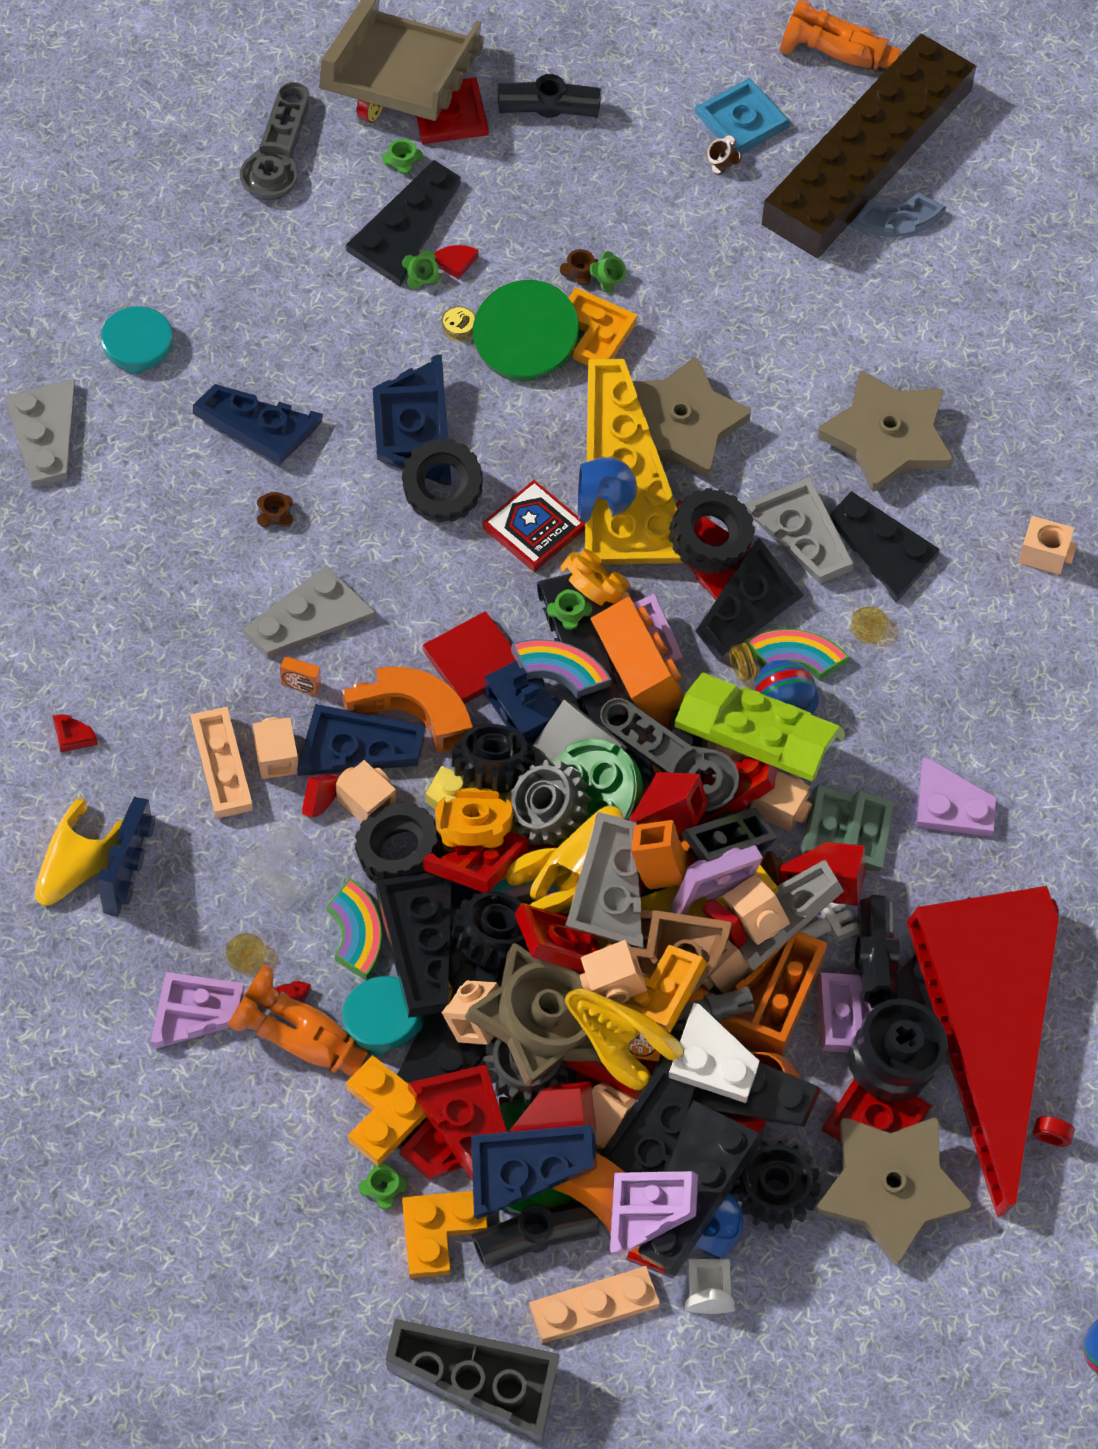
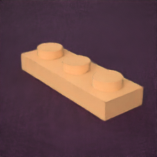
M228 707L191 714V723L215 818L218 819L253 811V804Z
M644 1266L529 1302V1309L541 1343L545 1344L657 1309L660 1302L647 1267Z

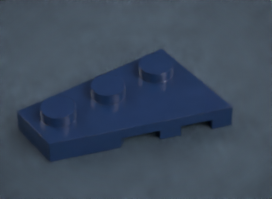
M214 384L193 404V415L279 465L316 430L323 419L322 413L310 411L309 415L296 412L292 410V405L279 402L275 406L260 402L256 395Z
M315 704L297 767L298 776L344 772L350 767L355 768L363 760L374 769L418 766L426 736V726Z
M133 797L120 826L118 837L120 847L111 846L108 853L107 871L101 869L98 875V888L103 913L119 916L122 904L129 905L134 884L130 880L133 871H140L143 864L145 850L141 847L144 837L151 838L155 827L156 817L151 815L149 799Z
M583 1125L471 1135L474 1217L481 1219L597 1169L595 1127Z

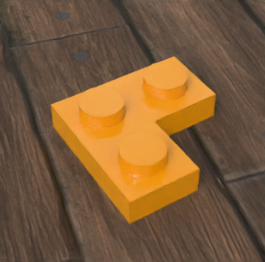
M575 287L568 298L576 310L579 328L585 334L573 351V359L587 366L590 359H614L637 324L638 315Z
M668 945L651 978L643 976L648 991L630 997L622 1005L647 1015L667 1032L671 1033L707 966L706 961L701 956Z
M372 1055L345 1083L346 1090L372 1110L348 1134V1142L379 1166L427 1116L416 1102L415 1097L408 1091V1084Z
M473 1191L402 1197L409 1279L450 1275L447 1236L474 1234L487 1229L486 1216L481 1219L474 1217Z

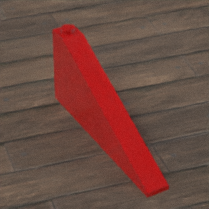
M1047 886L920 906L915 909L906 922L934 1014L939 1018L946 1031L948 1043L946 1054L997 1217L1005 1215L1017 1201L1059 922L1058 905L1055 899L1051 898Z

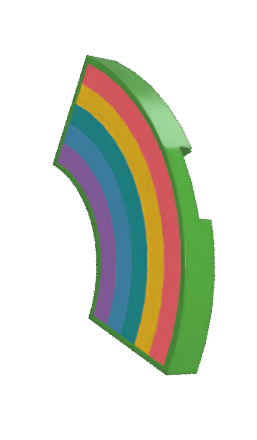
M776 629L756 634L745 640V644L748 646L751 654L762 667L771 661L793 660L807 667L809 672L818 680L823 679L849 662V656L839 646L820 635L808 631Z
M350 878L327 905V912L337 920L342 930V941L335 954V961L366 981L373 973L380 956L382 945L381 922L376 906L370 896L358 883Z

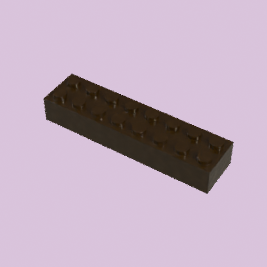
M920 33L764 200L761 225L818 259L856 218L869 199H873L972 91L977 65Z

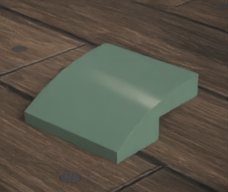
M818 784L812 793L811 803L813 805L807 819L801 855L825 842L865 846L866 870L880 871L883 868L894 802L861 790L852 796Z

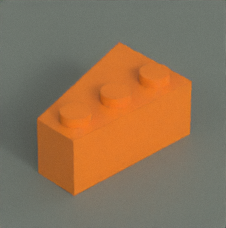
M630 596L590 619L637 708L665 728L670 729L672 711L680 709L685 696L678 683L682 676L672 658L666 661L663 654L668 652V649L659 633L651 634L649 628L654 623L644 605L637 609Z
M798 931L759 967L752 971L745 980L742 979L735 986L734 991L743 987L749 988L753 1001L748 1002L749 1004H754V1011L721 1019L720 1024L745 1048L755 1052L776 1053L783 1056L823 966L828 943Z

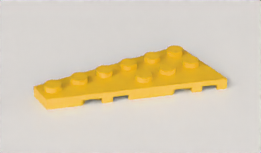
M625 359L588 360L587 462L599 457L610 456L622 460L635 474L637 494L632 505L624 513L615 517H611L608 502L603 498H597L589 522L585 524V549L592 551L601 559L602 563L600 565L683 563L680 560V556L675 554L672 549L673 544L669 540V534L671 533L669 526L677 511V507Z

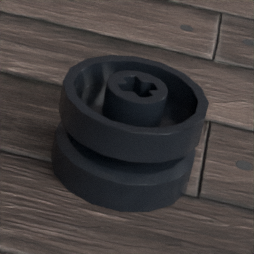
M890 999L877 1004L866 1016L861 1024V1028L856 1032L851 1041L848 1051L850 1071L856 1082L874 1097L894 1102H904L914 1098L925 1089L944 1062L948 1049L946 1031L939 1018L932 1011L912 1000Z

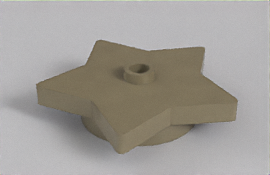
M692 358L664 380L632 381L660 460L683 464L706 478L711 474L718 442L750 421V408L713 391L697 358Z
M861 371L858 375L852 406L822 424L818 429V438L849 453L851 458L860 466L870 489L874 492L897 475L907 473L913 469L949 468L952 461L950 452L934 427L943 395L942 389L897 391L866 372Z
M512 944L507 954L502 986L470 1006L465 1018L507 1043L526 1086H531L561 1061H597L602 1063L589 1037L565 1003V997L570 991L579 988L584 989L580 980V974L583 973L533 958L524 948L517 944Z
M847 1118L841 1120L840 1139L843 1171L818 1203L817 1213L861 1225L868 1230L891 1263L898 1265L922 1225L969 1211L971 1208L970 1201L940 1168L939 1122L937 1118L925 1120L893 1133H888ZM886 1178L896 1180L900 1186L897 1188L890 1187L886 1182Z

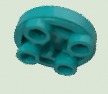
M132 306L121 309L112 314L102 327V349L107 359L114 365L125 369L128 373L140 374L144 370L160 364L172 351L173 337L171 325L164 315L149 307Z
M379 976L362 982L348 995L342 1010L343 1024L349 1037L354 1039L355 1044L368 1050L374 1056H382L389 1050L400 1047L423 1028L424 1021L422 1016L408 1018L397 977Z

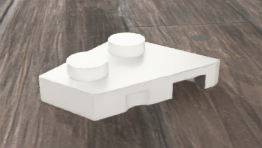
M693 1003L680 1040L683 1054L676 1061L672 1062L669 1078L746 1103L759 1067V1060L700 1004Z

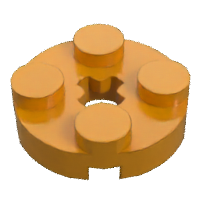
M584 549L581 554L570 553L562 563L561 570L564 573L569 569L572 573V576L569 578L571 584L590 600L602 606L605 601L616 604L629 596L627 589L631 586L630 582L618 572L614 571L611 574L601 566L602 561L595 553L588 549Z
M461 789L455 791L456 798L446 802L444 797L436 805V828L442 836L443 844L449 847L483 845L487 848H495L503 844V836L509 833L513 826L511 802L507 799L505 803V801L499 799V792L492 791V789Z

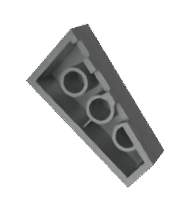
M395 1319L385 1359L388 1371L542 1446L559 1367L560 1354Z

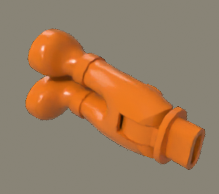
M798 0L785 30L779 52L791 54L799 44L808 43L807 47L816 48L838 61L867 69L871 68L874 64L873 70L877 71L879 67L887 70L899 57L901 49L889 45L888 39L877 36L867 27L843 20L823 9L818 11L808 0Z
M263 963L227 1026L234 1031H243L244 1029L256 1030V1035L260 1038L267 1039L308 1063L326 1067L334 1074L337 1070H340L352 1077L360 1068L368 1051L355 1044L352 1037L347 1039L348 1033L337 1022L320 1010L294 1000L282 991L279 994L273 987L274 970ZM257 1005L270 1010V1013L285 1019L289 1023L293 1024L297 1029L291 1028L288 1025L276 1020V1018L271 1016L270 1014L265 1015L264 1013L259 1011Z

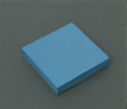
M750 78L695 107V114L717 138L731 135L736 139L735 147L741 154L790 127L788 118Z

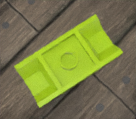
M703 672L686 692L674 726L812 782L816 778L824 754L834 740L842 742L845 737V731L839 725L813 716L810 712L746 687H742L740 690L734 684Z

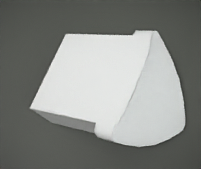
M689 1259V1298L685 1301V1311L702 1314H720L735 1311V1301L731 1297L730 1259Z

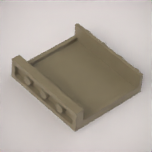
M361 0L321 60L319 88L436 121L442 109H448L452 92L460 89L463 74L470 72L474 56L481 54L484 45V36L480 35L481 21L477 20L466 36L380 12V0Z

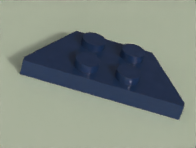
M442 354L431 357V362L415 370L410 368L400 373L396 379L387 380L372 388L377 460L404 470L407 458L409 459L412 455L411 452L415 448L421 447L422 443L426 441L432 442L438 438L448 440ZM438 464L429 469L425 478L443 485H451L450 465Z

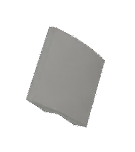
M563 700L532 745V750L536 753L535 766L537 767L541 766L544 760L553 762L565 751L566 746L584 739H603L612 742L623 750L627 746L605 727L596 724L573 703Z

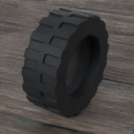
M442 438L435 439L432 442L426 441L422 443L421 447L415 448L411 452V457L407 458L404 464L405 469L402 471V480L408 504H411L413 511L423 515V518L427 520L432 519L443 523V521H457L462 516L464 518L472 508L475 509L478 499L483 492V477L481 465L478 463L474 452L471 453L463 443H456V440L453 439L442 440ZM438 464L453 466L461 477L459 489L455 494L447 498L433 496L425 486L427 472Z
M706 488L704 491H694L691 496L683 499L670 523L669 530H671V533L669 534V540L673 544L672 549L675 554L680 556V560L683 563L689 564L696 571L701 570L704 573L711 574L712 572L723 573L727 569L731 570L742 560L754 539L752 536L755 533V526L752 524V515L748 513L744 503L738 501V498L733 494L725 493L726 491L720 489L718 491L712 490V488ZM703 516H712L721 520L729 531L727 542L715 547L702 542L695 534V522Z
M399 802L390 806L388 804L382 806L378 811H373L366 820L362 821L360 824L361 828L356 832L355 836L357 841L355 843V850L363 871L366 873L367 878L375 883L376 880L424 873L426 871H424L423 858L426 855L433 853L437 858L444 855L442 837L437 831L434 817L429 815L428 810L423 807L419 808L417 804L413 803L403 804V802ZM410 832L417 837V849L405 858L388 860L381 853L382 843L395 834Z

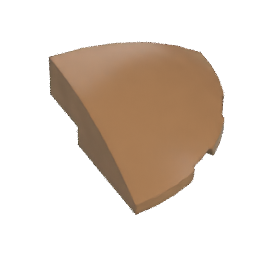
M641 910L643 949L631 947L638 959L642 975L651 978L668 945L703 957L707 963L692 992L694 994L710 972L716 968L723 955L730 936L732 922L657 910ZM610 941V944L607 943V947L615 944L616 942Z

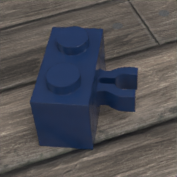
M515 661L485 676L484 694L505 726L519 731L526 741L531 742L533 745L561 705V702L555 695H549L545 689L543 678L527 680V672L523 667L520 668Z

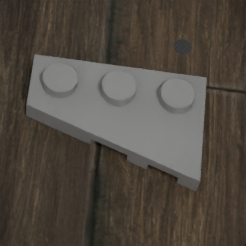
M74 378L4 396L32 488L68 479L73 399L75 395Z
M810 477L744 503L752 518L819 584L854 571L853 562Z
M326 565L242 628L243 636L266 658H270L308 644L309 640L325 634H335L345 630V627L360 621L364 623L375 619L376 615L375 611Z
M598 812L565 928L616 943L626 940L630 947L643 949L638 870L631 852L634 825L637 824Z
M826 860L819 862L777 886L779 892L775 895L790 921L789 925L759 945L745 932L747 942L740 949L752 971L759 967L844 892Z

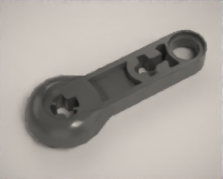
M289 82L281 86L260 147L245 160L240 168L242 185L254 197L263 200L281 198L289 193L296 184L298 170L293 153L309 107V91L301 83ZM297 95L302 100L297 103H290L285 98ZM286 114L290 115V122L284 125Z
M613 698L603 705L600 718L605 728L617 739L663 772L700 774V776L703 774L707 777L714 773L712 777L715 783L712 786L709 784L703 785L708 801V806L704 812H713L721 809L733 800L738 790L739 773L736 764L727 754L714 749L690 746L623 698ZM618 708L626 709L629 712V716L623 725L614 726L609 723V716L612 711ZM636 724L646 734L653 732L656 740L653 743L646 741L643 744L638 733L633 731Z

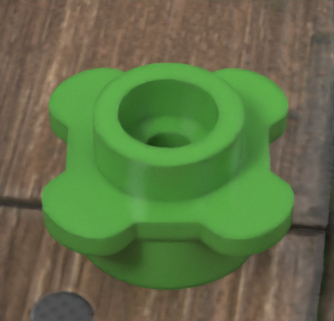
M397 139L390 144L389 153L382 155V162L386 166L391 165L395 167L400 174H409L412 171V166L422 160L423 153L420 149H416L414 143L410 140Z
M425 250L421 255L415 257L407 255L404 257L402 265L407 269L409 277L407 284L410 288L418 289L422 284H436L440 280L438 265L435 261L436 257L432 251ZM420 266L424 268L423 273H420L418 270Z
M610 251L602 253L601 259L598 262L591 264L590 273L601 284L602 291L610 293L614 290L615 284L621 283L625 279L626 266L619 257L614 256Z
M569 589L559 593L555 603H550L547 606L548 615L559 619L563 623V627L568 630L577 628L578 621L584 616H589L592 612L591 604L585 602L584 597L579 592ZM566 608H572L573 611L568 612Z
M381 1163L379 1166L375 1165L367 1176V1180L360 1182L359 1191L362 1196H370L374 1199L380 1209L386 1210L393 1206V1200L400 1192L406 1191L408 1182L404 1176H399L388 1164ZM381 1183L387 1184L385 1189H381L379 1186Z

